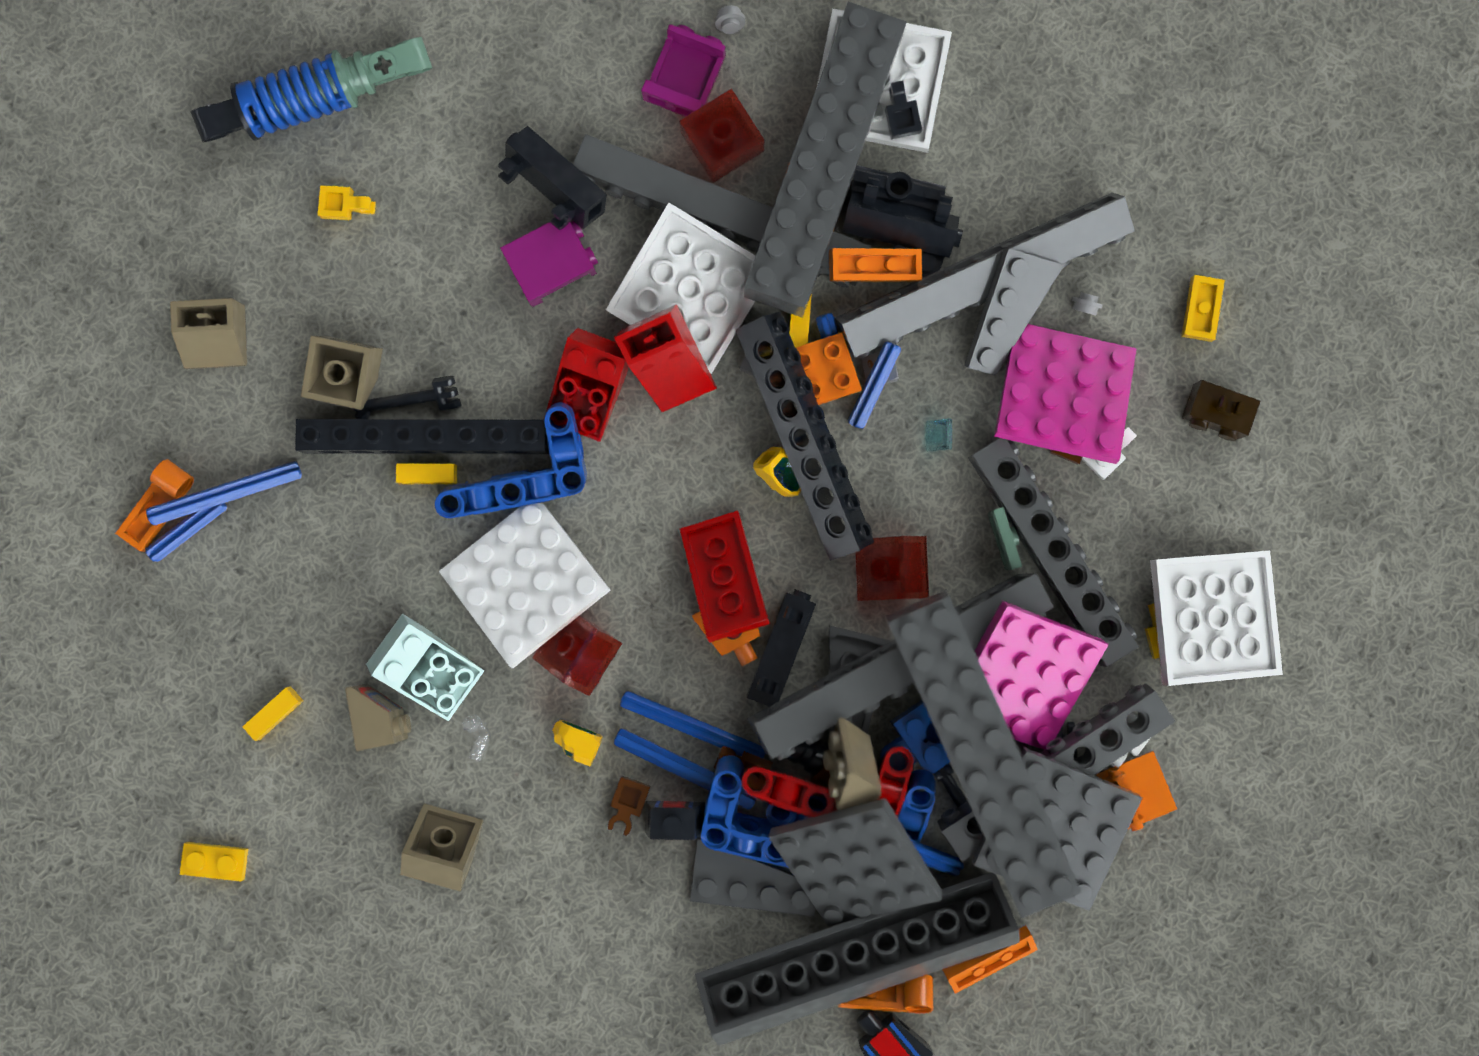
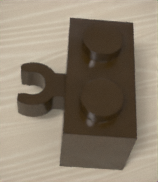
M1200 380L1192 386L1182 419L1190 421L1189 426L1194 429L1207 431V428L1219 432L1218 437L1228 441H1236L1237 438L1241 439L1249 436L1261 401Z

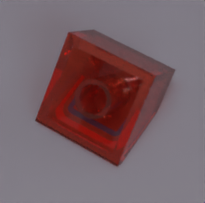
M927 536L873 538V544L856 552L858 601L922 599L929 597Z
M579 615L539 647L533 659L562 683L590 696L612 659L616 656L622 642Z

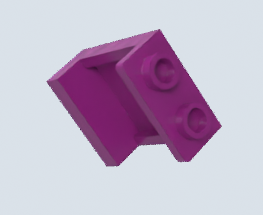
M669 24L667 39L650 80L646 79L642 87L643 100L699 122L726 58V46L722 45V42L715 37H702L694 34V31L687 26Z
M550 221L500 248L532 308L543 302L541 298L587 274L591 276L597 274L594 265L598 261L590 247L584 249L579 240L584 235L579 225L574 221L569 222L561 230H558Z

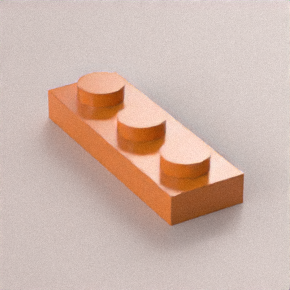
M832 248L829 250L830 281L919 282L922 280V249Z
M1027 926L1019 928L1020 943L942 969L954 993L962 991L1037 951L1038 949Z

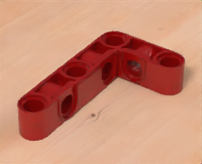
M899 746L890 749L884 754L878 770L882 790L879 800L885 798L896 816H898L904 802L914 761L910 751ZM894 753L900 754L905 758V767L901 771H896L890 766L889 759ZM762 767L749 768L743 775L742 786L744 791L748 795L766 801L773 806L808 818L839 811L836 808L835 798L830 797L828 788ZM759 773L765 778L766 783L762 790L753 791L748 787L747 779L751 774ZM812 794H820L825 798L826 806L823 811L814 812L810 809L808 800Z

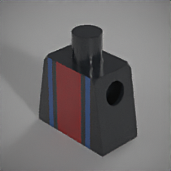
M646 801L645 833L649 839L696 840L701 836L705 802Z
M866 1010L857 1019L858 1024L866 1032L858 1040L864 1056L934 1055L930 1045L892 1012L881 1021L872 1010Z

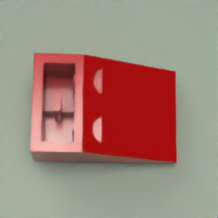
M677 304L623 328L614 337L627 365L662 412L717 389Z
M577 328L569 335L546 410L547 412L555 403L568 404L574 412L579 434L601 442L629 369L617 343ZM555 411L551 414V419L556 425L563 426L568 422L567 415L562 411Z

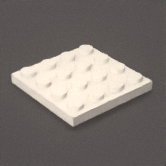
M832 9L818 83L844 14L842 10ZM906 23L898 52L866 141L928 152L952 32ZM903 80L907 102L917 101L922 132L921 134L891 140L885 108L886 106L893 105L889 94L891 83Z
M668 203L610 301L606 311L632 325L677 304L710 374H712L735 336L736 329L741 326L755 302L744 298V289L756 255L671 203Z
M543 502L520 506L439 571L511 668L516 667L611 591Z
M1270 551L1150 560L1163 686L1283 675Z

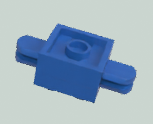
M923 699L890 721L899 737L882 748L880 761H882L887 751L899 746L910 751L914 760L913 765L918 763L922 770H927L931 774L951 762ZM894 753L889 759L890 766L894 770L901 771L904 769L906 762L902 755Z

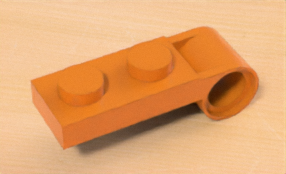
M169 459L163 460L153 470L150 476L152 484L115 533L140 552H145L146 548L150 546L166 524L164 522L152 525L147 518L146 510L150 507L184 497L194 483V477Z
M924 975L839 1004L838 1007L889 1012L930 1013L933 1011V977Z

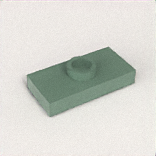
M1004 507L989 511V521L1004 568L1006 570H1013L1022 567L1016 545H1019L1018 534L1014 527L1010 528Z

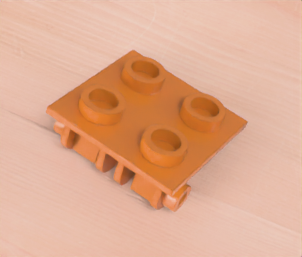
M842 332L796 347L800 353L801 363L806 376L812 383L813 393L818 405L862 391Z
M1154 751L1126 761L1119 768L1114 766L1096 774V777L1136 792L1142 797L1128 828L1132 831L1142 829L1145 822L1177 810Z

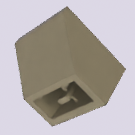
M233 298L170 301L171 333L185 369L247 366L245 305Z
M838 718L834 732H830L829 749L824 751L823 761L825 770H829L831 776L829 779L830 797L835 798L837 810H842L877 801L882 790L870 736L845 718Z

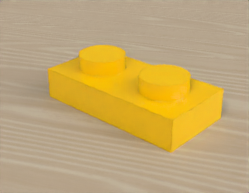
M1193 275L1191 277L1181 337L1209 342L1216 339L1225 280L1200 275Z
M194 842L183 843L179 875L243 881L245 880L248 848Z

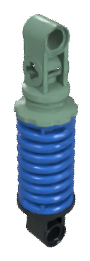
M422 37L412 38L400 42L396 46L365 56L359 50L353 52V56L343 58L338 50L331 51L332 53L325 55V61L314 58L311 62L313 70L308 62H302L300 70L297 66L292 65L288 68V72L285 69L278 70L277 76L272 72L268 73L266 80L262 76L256 77V88L250 80L231 83L232 99L202 106L190 112L202 142L217 140L242 129H245L251 139L256 141L264 136L265 131L272 134L278 128L284 130L290 125H299L301 121L309 122L312 117L318 119L323 114L331 115L334 111L340 112L348 108H357L358 96L366 93L369 95L375 94V86L431 70L433 67ZM382 59L392 63V66L388 67L389 73L387 74L382 70H378V67L382 66Z

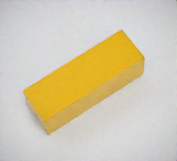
M812 294L803 318L793 314L790 316L789 334L795 348L808 344Z
M396 463V483L457 484V465Z
M286 687L242 727L254 741L261 740L304 700L292 687Z

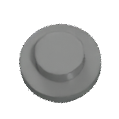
M724 6L717 13L715 26L725 34H735L745 26V16L737 6Z
M1083 292L1080 293L1079 298L1074 296L1072 298V301H1074L1072 309L1095 316L1098 309H1102L1103 304L1097 303L1099 297Z

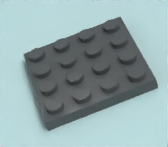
M1024 747L1020 755L1082 891L1081 894L1064 901L1090 911L1142 797L1136 792ZM983 835L972 862L977 867L1002 876Z
M885 798L781 825L770 830L769 839L827 926L848 922L859 917H867L870 914L880 915L941 901V888Z

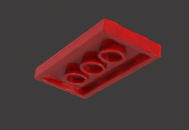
M737 510L680 528L706 638L709 643L769 625L768 614L739 511Z

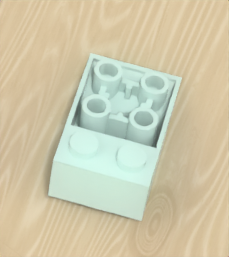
M403 613L366 663L371 676L447 721L450 720L484 672L478 665Z

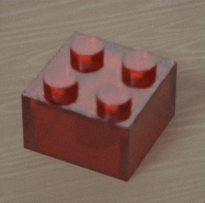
M732 88L679 121L682 136L713 183L764 152L765 139Z

